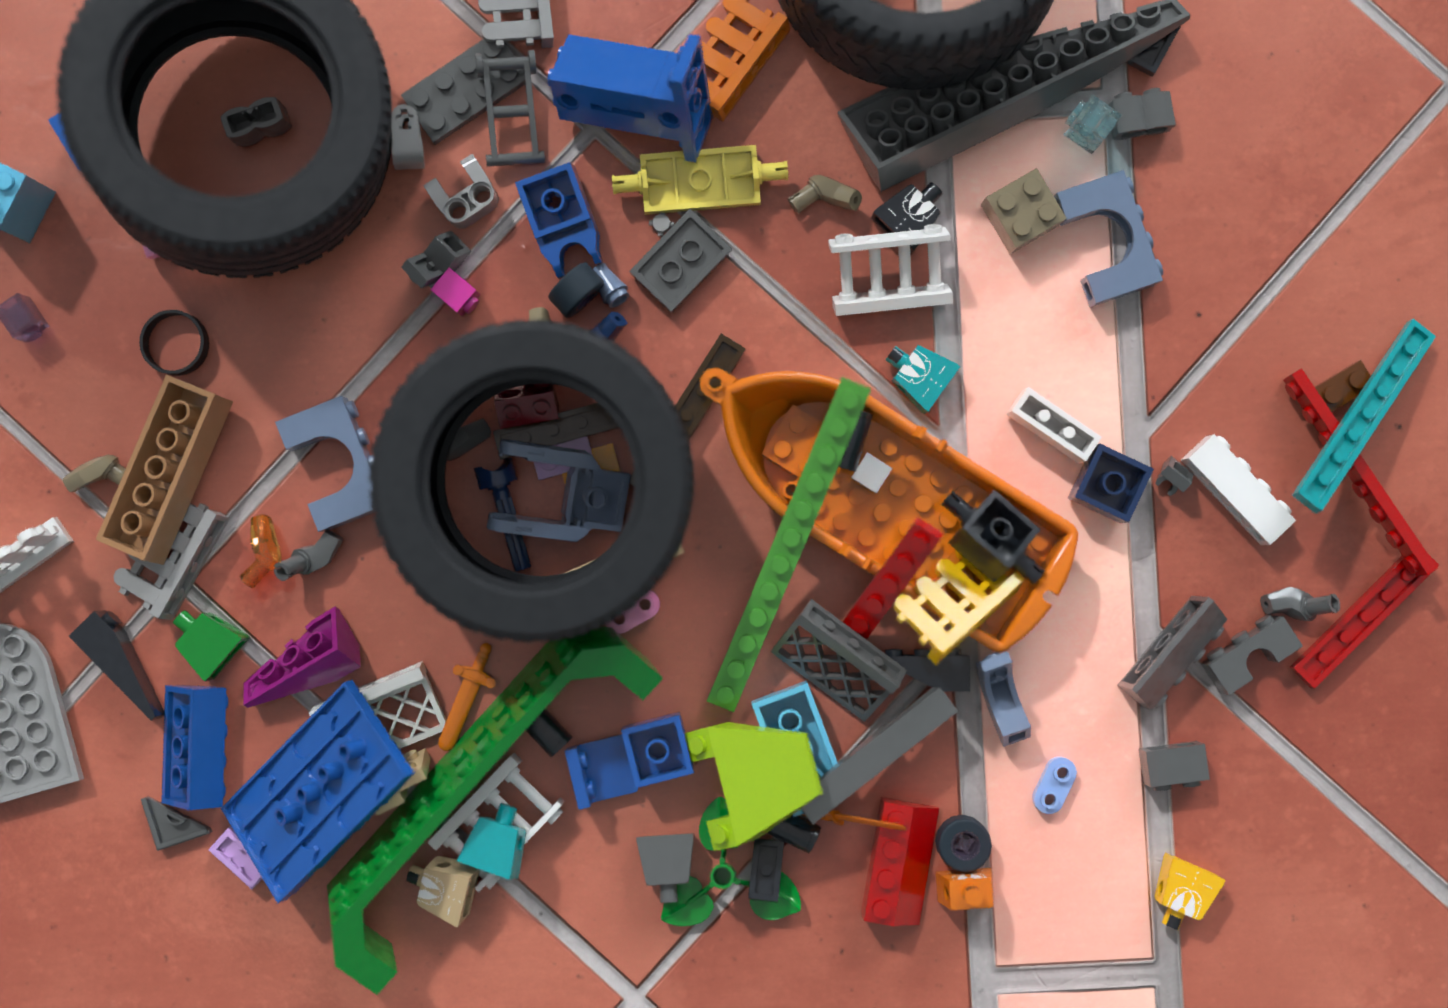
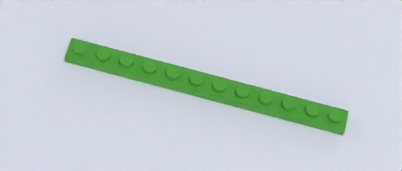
M842 376L711 688L707 702L732 712L735 711L869 396L870 387Z

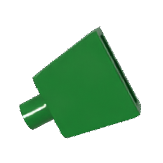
M184 610L173 621V624L184 633L175 643L176 648L204 681L214 680L250 639L248 634L210 612L202 613L195 619Z

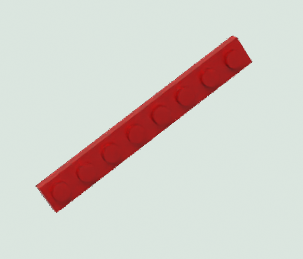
M1301 368L1283 379L1286 384L1285 389L1292 399L1298 401L1302 407L1303 417L1309 424L1315 426L1319 432L1318 438L1322 445L1325 446L1339 425V422ZM1359 454L1347 472L1348 477L1353 482L1352 488L1356 495L1364 499L1370 507L1369 514L1373 520L1380 523L1386 531L1385 536L1389 544L1399 550L1403 556L1402 561L1406 569L1410 573L1415 574L1416 577L1428 575L1438 569L1361 454Z

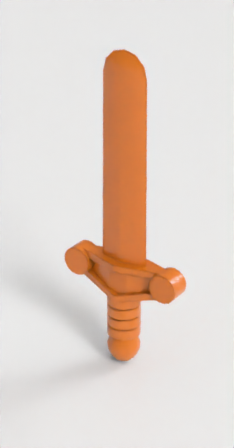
M489 643L481 645L480 652L478 651L472 666L457 664L453 667V673L464 679L438 741V745L443 751H449L455 746L480 685L488 688H494L496 685L495 679L483 671L489 658L488 654L492 650Z
M831 810L820 819L833 821L834 824L840 826L844 825V821L901 831L907 830L906 827L899 824L840 814L838 810Z

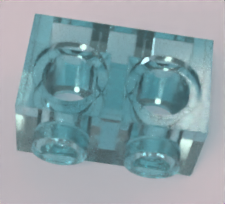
M1092 95L1087 103L1081 100L1065 122L1069 127L1063 135L1090 154H1093L1109 135L1122 114Z

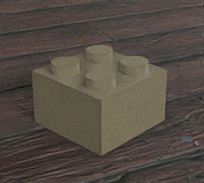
M1037 168L990 194L981 203L982 209L1009 254L1057 228L1067 219Z

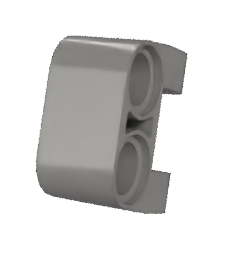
M398 105L392 111L391 147L395 170L425 169L423 141L417 112L410 105ZM405 121H408L409 129H403Z
M473 154L460 162L474 183L453 197H448L436 178L423 185L436 206L448 221L458 229L469 227L492 212L498 204L497 193ZM480 192H490V198L486 202H477V196ZM456 208H466L465 215L462 218L454 219L452 217V213Z

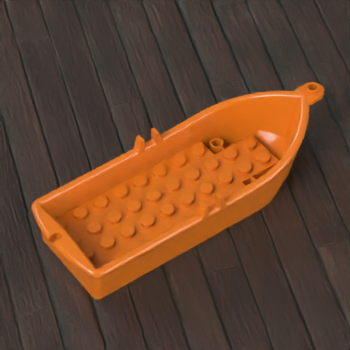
M708 369L700 379V388L704 395L721 405L727 440L741 472L761 499L783 517L840 380L801 371L768 372L738 380L722 369ZM715 378L721 382L720 387L716 389L709 385V382ZM869 395L862 411L873 414L858 466L868 452L890 466L892 470L875 494L851 479L854 471L838 467L809 535L875 576L917 517L921 518L944 534L940 542L902 591L903 595H908L915 601L919 597L915 591V584L919 578L929 577L936 582L940 578L937 576L935 568L940 560L948 559L955 565L960 561L955 554L956 549L948 542L961 527V521L944 506L942 507L941 503L954 490L959 497L974 508L975 506L978 507L996 490L1041 529L1026 547L1025 554L1046 570L1033 585L1014 567L1007 570L1004 575L1008 578L1016 571L1025 579L1015 595L969 635L994 652L1001 653L1009 650L1030 633L1053 606L1043 599V593L1049 590L1052 594L1059 596L1075 557L1079 537L1076 527L950 447L945 439L939 440L926 432V427L915 425ZM968 567L962 570L977 586L982 583ZM947 584L942 588L957 604L962 601ZM988 588L984 593L989 596L993 591ZM925 603L922 606L925 609L932 612L933 614H935L936 616L942 618L927 603ZM968 606L964 611L969 614L973 609Z

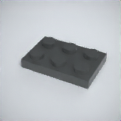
M689 209L629 272L664 307L673 313L732 252V248Z

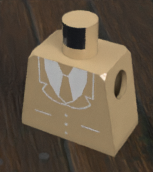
M436 856L425 869L413 865L407 874L406 882L420 887L417 898L418 906L451 925L459 927L470 914L480 869L457 862L456 859Z

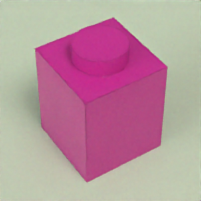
M450 267L430 289L461 317L465 312L467 314L471 313L479 303L477 299L480 296L479 292Z

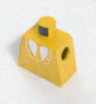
M1165 852L1154 895L1156 901L1168 907L1161 923L1179 930L1185 915L1200 921L1226 880L1215 873Z

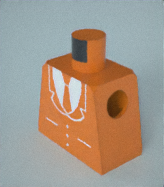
M991 867L978 868L975 871L969 872L957 870L935 871L937 901L950 910L994 907Z

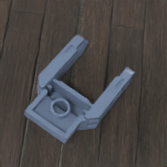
M509 439L500 440L498 452L500 456L502 454L519 456L527 461L569 466L570 469L567 472L561 520L490 512L487 529L502 533L573 542L579 541L592 528L621 532L631 474L601 469L593 456L585 450Z

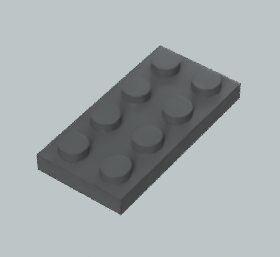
M483 39L401 94L406 104L416 110L419 123L434 145L487 111L483 77L477 78L475 54L481 53L482 59L515 57L505 42L504 47L497 48L496 42L489 43ZM524 69L489 71L493 106L525 85Z

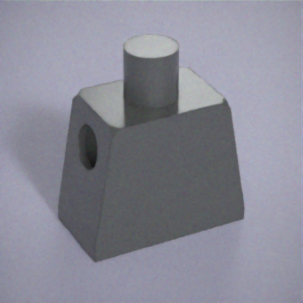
M694 833L636 837L646 885H659L660 903L678 902L677 884L689 883Z

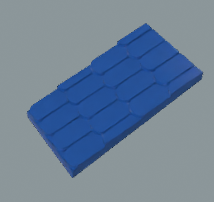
M350 680L344 682L229 799L221 810L277 903H281L295 894L318 869L322 868L355 832L359 831L382 805L387 804L414 775V771L408 762L406 763V759L394 741L390 739V735L378 717L374 715V711L362 693L359 692L354 681Z

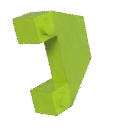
M732 722L684 733L691 762L715 757L729 814L706 821L714 851L736 847L759 839L823 793L807 733Z

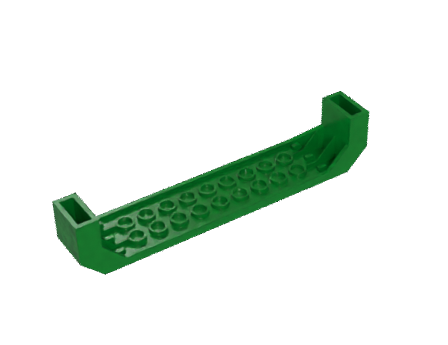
M599 627L578 636L548 641L456 742L455 746L427 774V779L421 781L406 797L405 802L396 808L328 883L327 893L335 967L378 995L398 973L392 943L363 923L362 910L570 680L614 676L640 699L644 700L663 679L651 661L611 627Z

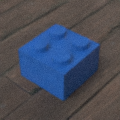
M680 712L622 727L621 732L635 788L694 773V765L691 762Z

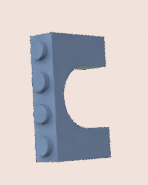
M1124 170L1057 192L1054 195L1067 218L1060 226L1086 217L1100 215L1118 223L1126 237V252L1118 265L1086 275L1080 280L1089 308L1155 286L1163 281L1162 264L1154 257L1152 236L1148 231H1145L1142 223L1144 220L1142 208L1139 204L1135 203L1132 195L1134 193V186L1130 177H1126Z
M343 396L336 397L275 422L286 450L296 451L324 439H338L347 446L352 454L354 468L348 484L332 495L307 504L318 532L330 531L375 513V510L371 509L369 490H372V482H369L370 462H373L374 455L370 456L366 446L370 444L365 429L359 428L356 418L359 417V413L355 403Z

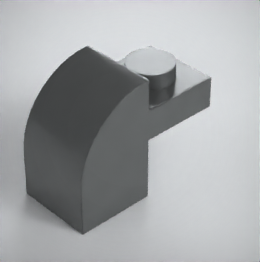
M451 230L435 236L424 253L407 259L401 268L421 289L426 286L432 288L449 267L455 272L470 254L471 250Z

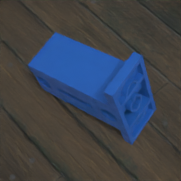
M568 34L564 45L560 46L554 68H551L548 73L547 83L551 87L553 104L557 108L560 120L679 141L680 148H683L685 161H697L713 119V113L709 106L711 100L701 36L689 34L685 45L680 46L678 53Z

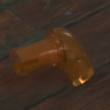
M264 514L251 518L250 542L256 559L239 576L241 581L250 588H255L269 571H274L276 568L274 565L282 561L281 550L272 518Z

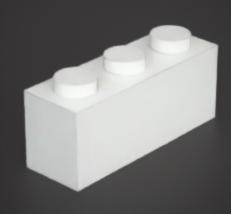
M1030 387L1020 392L1006 413L1007 416L1078 464L1086 462L1102 438L1098 433Z

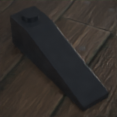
M93 611L69 637L151 721L162 718L164 716L162 705L126 631L119 625L121 620L111 611Z

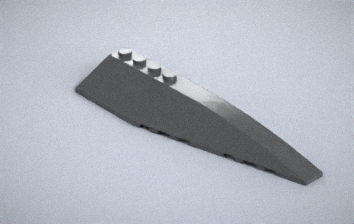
M1162 0L1137 7L1136 12L1130 14H1122V12L1111 14L1110 19L1094 23L1093 20L1082 22L1081 27L1068 30L1067 27L1035 35L1003 64L986 72L984 75L964 81L961 84L937 89L909 90L887 87L838 111V117L865 169L882 192L1035 116L1085 88L1190 19V14L1177 0Z

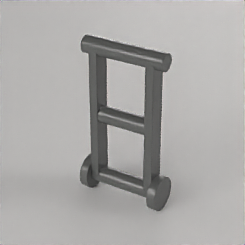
M528 50L527 57L482 59L481 53H476L477 78L483 77L491 148V155H486V166L545 163L544 151H538L531 74H536L534 50ZM524 69L527 104L493 107L489 71ZM528 116L532 152L497 154L494 119Z

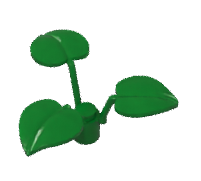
M718 797L710 803L700 821L699 838L703 846L708 850H713L706 821L729 814L726 800L723 797ZM726 849L721 850L720 864L712 869L710 873L711 882L703 888L701 882L690 876L689 883L677 884L678 902L664 903L661 914L663 922L675 926L699 924L706 920L713 911L714 902L706 893L714 886L719 889H726L733 883L750 886V881L736 878L734 867L726 863ZM781 872L778 903L750 900V906L757 916L766 920H778L798 913L801 910V900L792 880Z

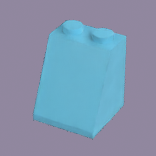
M0 163V230L30 243L56 192L29 176Z

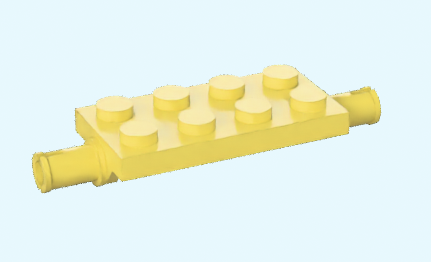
M756 145L701 149L696 162L685 161L683 151L640 154L641 171H638V174L612 175L613 194L640 192V194H643L645 215L683 212L689 209L695 211L761 205L760 184H762V181L788 180L787 161L761 164V161L757 160Z

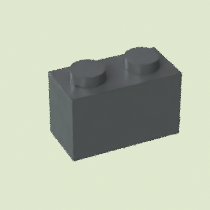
M1191 741L1138 748L1143 784L1153 787L1154 791L1172 789L1171 785L1181 783L1183 787H1196L1201 785L1200 781L1210 780L1204 743Z

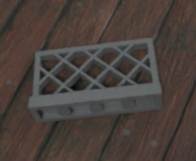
M812 599L770 651L864 722L890 694H893L899 688L907 672L904 667ZM800 625L811 633L812 637H800L798 626ZM784 644H795L798 654H790L782 646ZM802 644L815 645L817 655L805 654ZM822 645H827L836 652V655H824ZM807 662H819L821 672L811 670ZM826 662H838L841 672H829ZM846 662L854 665L860 672H848ZM831 680H843L845 689L835 688ZM850 680H862L865 690H852ZM869 680H874L885 689L872 690ZM854 697L867 698L869 707L865 710L855 702Z

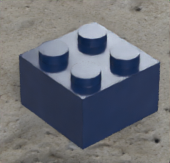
M1099 443L1086 462H1084L1067 499L1118 523H1129L1154 468Z

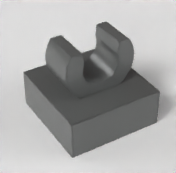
M1170 456L1163 463L1161 473L1158 475L1155 484L1159 486L1165 480L1170 481L1172 486L1168 489L1167 494L1171 496L1178 489L1184 492L1192 484L1194 474L1174 457Z

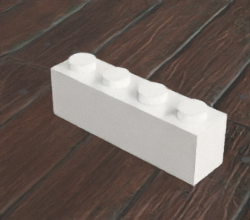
M1215 434L1204 437L1181 461L1260 545H1271L1296 521L1290 515L1292 510L1286 503L1281 500L1277 501L1272 496L1270 486L1262 479L1255 478L1250 472V465L1241 457L1237 458L1229 450L1231 446L1223 437L1216 436Z

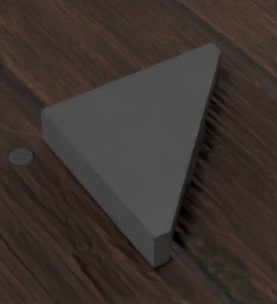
M149 796L141 799L157 851L212 832L211 827Z

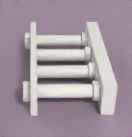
M930 224L924 226L922 230L853 237L852 234H839L835 236V239H829L828 246L831 253H839L842 292L837 296H832L835 315L842 316L953 304L952 290L948 284L941 282L939 242L951 241L950 233L946 227H942L939 224ZM928 243L929 283L926 286L915 287L912 285L910 245ZM898 246L900 286L897 289L886 290L882 284L880 248ZM869 249L871 289L865 293H857L853 291L851 251Z
M513 753L427 843L435 851L443 844L446 848L449 846L460 855L465 844L458 838L459 834L456 830L462 823L474 828L477 820L480 818L478 816L480 813L476 810L483 801L487 805L491 803L497 810L500 803L509 805L499 795L500 791L497 789L503 780L508 784L512 782L544 813L531 826L516 812L512 825L526 830L524 845L547 821L552 824L563 813L560 807L564 800L560 797L552 805L519 773L521 770L517 766L523 760ZM480 870L479 876L482 880L475 889L478 892L484 886L490 889L501 877Z

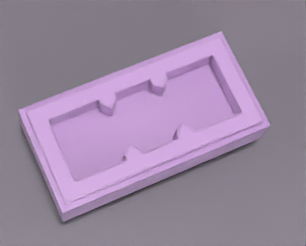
M231 826L228 827L209 848V851L249 888L254 889L263 878Z

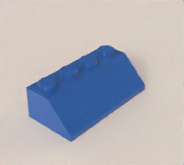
M165 685L162 772L163 804L186 810L223 807V798L226 794L224 768L227 763L224 748L228 733L225 723L226 709L228 707L226 688L216 686Z

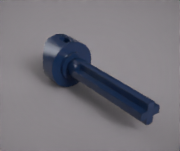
M512 458L505 459L503 464L494 471L486 470L482 467L473 468L479 490L488 488V491L492 490L497 512L516 515L510 490L507 485H511V481L518 480ZM504 533L514 571L531 567L523 536Z

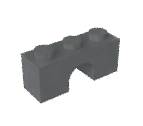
M1271 614L1260 618L1255 622L1257 627L1249 632L1246 630L1239 632L1230 639L1232 641L1231 644L1225 648L1217 647L1206 655L1208 659L1202 662L1201 665L1220 693L1230 695L1254 679L1248 671L1246 664L1247 658L1252 651L1260 649L1268 661L1279 663L1303 647L1283 616H1271Z

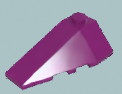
M336 606L305 626L307 632L296 642L291 639L284 645L286 650L276 660L269 659L244 682L243 705L249 708L338 681L361 667L360 645L341 611Z

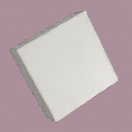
M867 452L851 479L876 494L892 468Z

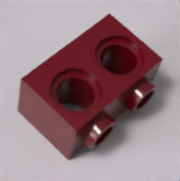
M553 384L523 385L495 395L494 404L500 429L559 419V402L556 388Z

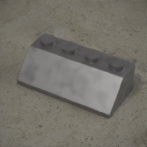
M1191 596L1117 685L1142 707L1152 710L1154 707L1159 708L1167 699L1168 695L1166 693L1172 685H1178L1185 678L1187 667L1192 662L1196 663L1205 654L1206 650L1204 647L1208 642L1216 640L1224 631L1223 624L1228 619L1210 597Z

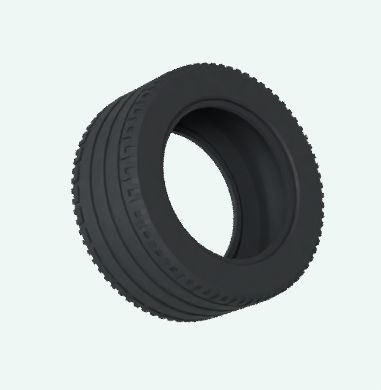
M85 0L83 2L84 6L76 13V22L72 21L69 26L70 31L64 39L66 46L61 48L60 61H58L60 74H57L56 95L59 100L57 102L59 119L64 129L62 131L68 149L81 175L114 220L140 244L148 247L149 250L160 257L171 260L174 264L192 271L196 269L203 274L218 277L221 274L226 275L227 278H247V275L260 278L262 276H273V272L278 271L281 274L286 273V271L298 269L300 264L305 263V265H308L312 261L318 260L323 257L322 253L325 251L331 252L344 241L343 238L346 235L349 237L361 224V219L367 216L375 203V198L379 195L388 170L392 138V100L388 71L378 41L374 39L375 35L366 18L360 16L359 8L351 0ZM240 36L275 44L305 63L320 80L332 103L330 124L326 136L314 157L302 170L286 182L272 189L246 196L228 197L204 194L173 182L156 170L143 157L138 135L140 105L152 78L175 54L204 40Z
M513 320L484 326L449 341L448 345L445 347L441 346L426 357L427 360L415 367L406 377L408 380L404 385L401 384L395 395L390 400L392 404L390 408H386L378 426L381 428L380 432L375 435L371 452L374 455L373 462H370L369 482H372V490H369L371 509L375 510L376 514L374 522L378 530L377 532L379 537L383 538L385 544L382 545L391 563L395 562L398 567L396 571L401 575L408 586L411 585L415 589L413 592L427 605L431 604L436 612L448 620H454L459 623L458 625L473 632L485 633V636L502 640L510 639L517 642H545L578 636L608 624L634 607L638 601L643 599L653 589L672 563L684 538L693 501V461L687 433L673 401L658 379L636 357L604 336L575 325L548 320ZM553 384L577 390L596 400L608 411L622 430L633 459L635 472L634 499L627 523L620 536L605 553L591 563L579 569L558 575L534 576L516 573L502 568L482 556L464 538L457 527L446 495L445 473L448 454L453 440L465 420L474 410L493 396L505 390L523 385Z

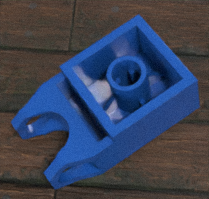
M571 162L515 182L540 251L552 265L557 278L561 279L565 276L564 255L567 249L573 245L584 246L592 256L595 264L603 263L600 254V234L576 167ZM554 196L561 199L560 206L556 209L550 206Z

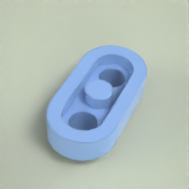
M1057 756L1047 762L1032 794V801L1041 812L1053 814L1062 808L1077 774L1076 767L1072 761L1065 757ZM1064 767L1067 771L1066 775L1059 778L1057 771ZM1048 794L1054 796V801L1051 804H1046L1044 801Z

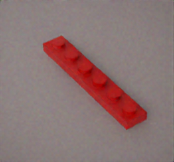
M917 517L842 622L867 640L894 604L897 597L900 596L940 542L944 533Z
M1401 556L1290 668L1310 688L1315 689L1430 574L1416 577L1415 574L1410 573L1406 569L1402 561L1403 556ZM1431 557L1435 565L1438 567L1439 564Z

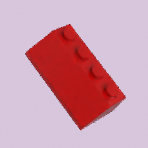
M881 797L877 820L899 824L906 827L907 830L901 831L878 826L875 828L861 909L864 921L889 926L920 924L939 807Z

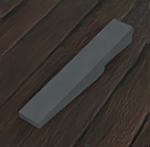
M932 687L893 721L881 726L822 775L819 781L823 793L801 808V811L811 824L816 823L952 717L958 710L940 687Z

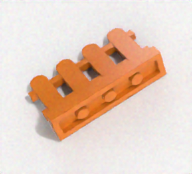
M723 0V6L728 15L724 20L718 17L708 19L706 29L711 38L707 43L701 41L705 67L718 74L713 82L707 79L711 100L709 106L713 116L722 122L791 30L788 17L779 11L774 16L773 12L768 8L765 12H762L748 3L750 0ZM736 19L752 28L747 36L731 26ZM719 42L735 51L730 59L714 49Z

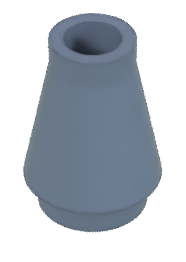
M601 263L593 268L604 281L603 287L599 290L604 304L614 308L629 298L628 286L605 263Z

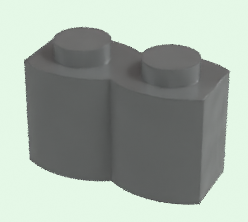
M1160 88L1148 89L1143 92V95L1132 96V92L1120 93L1114 96L1115 99L1107 106L1113 140L1161 134L1171 131L1176 126L1170 91H1161Z
M275 97L261 98L253 102L249 107L232 108L220 117L226 136L237 146L242 147L254 145L265 136H280L292 128L286 107Z

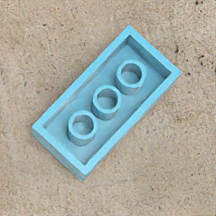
M806 680L751 701L760 727L807 733L819 778L838 763ZM800 809L793 816L801 815L803 812Z

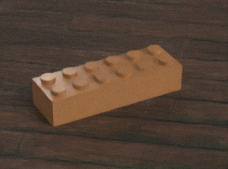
M169 375L165 376L95 540L143 561L164 565L233 401Z

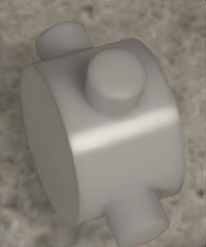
M659 213L653 220H649V226H653L658 236L663 237V234L674 226V222H670L665 213Z

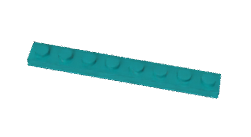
M1414 318L1406 322L1293 492L1292 496L1315 514L1324 509L1436 338L1433 333Z

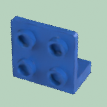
M622 734L571 746L565 750L578 810L591 807L593 802L638 791V788H635Z

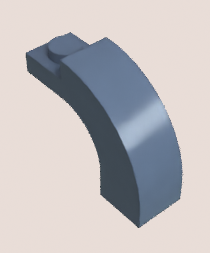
M992 653L987 655L982 661L976 663V670L993 724L1003 747L1030 738L1031 725L1014 684L1013 662L1009 653Z

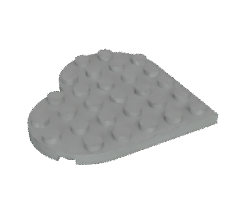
M0 623V803L76 782L84 779L54 665L48 651L28 631L11 624Z

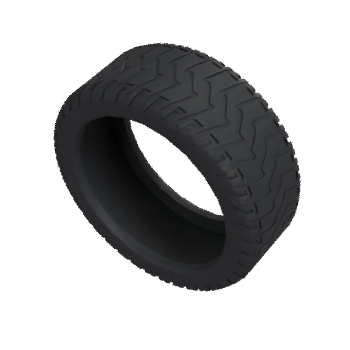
M874 0L778 1L782 11H785L787 14L786 17H788L794 30H797L799 36L810 48L813 47L814 51L828 63L831 62L833 66L843 72L851 73L852 76L869 83L889 88L923 90L961 84L964 81L984 75L986 72L1003 64L1019 51L1038 30L1054 0H980L956 10L931 13L894 9Z

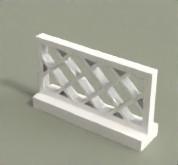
M423 661L358 687L359 692L362 693L374 711L375 716L379 714L394 720L388 734L398 749L442 732L446 723L445 715L426 675L427 670ZM419 684L423 685L427 694L423 704L407 698L410 689ZM406 690L404 696L397 694ZM392 697L401 701L396 715L380 709L383 699ZM428 700H430L432 707L427 706ZM324 702L313 706L309 712L310 717ZM378 702L377 707L371 705ZM404 703L421 709L416 723L399 716ZM424 710L435 714L440 725L432 728L420 725L419 722ZM397 722L413 727L410 737L401 739L392 735ZM416 729L423 731L418 734H415Z

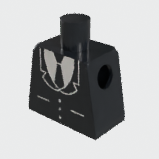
M930 182L921 192L914 185L910 184L879 206L873 212L871 219L886 233L922 230L924 226L933 224L941 213L934 203L943 195V192L933 182ZM919 244L910 245V256Z

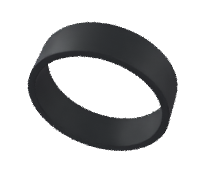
M165 310L153 315L145 323L140 334L139 345L143 358L152 368L168 375L182 376L195 371L205 361L209 351V337L205 327L197 318L183 311ZM171 316H185L196 325L201 340L199 352L188 366L179 370H164L155 363L150 354V335L154 327L163 319Z

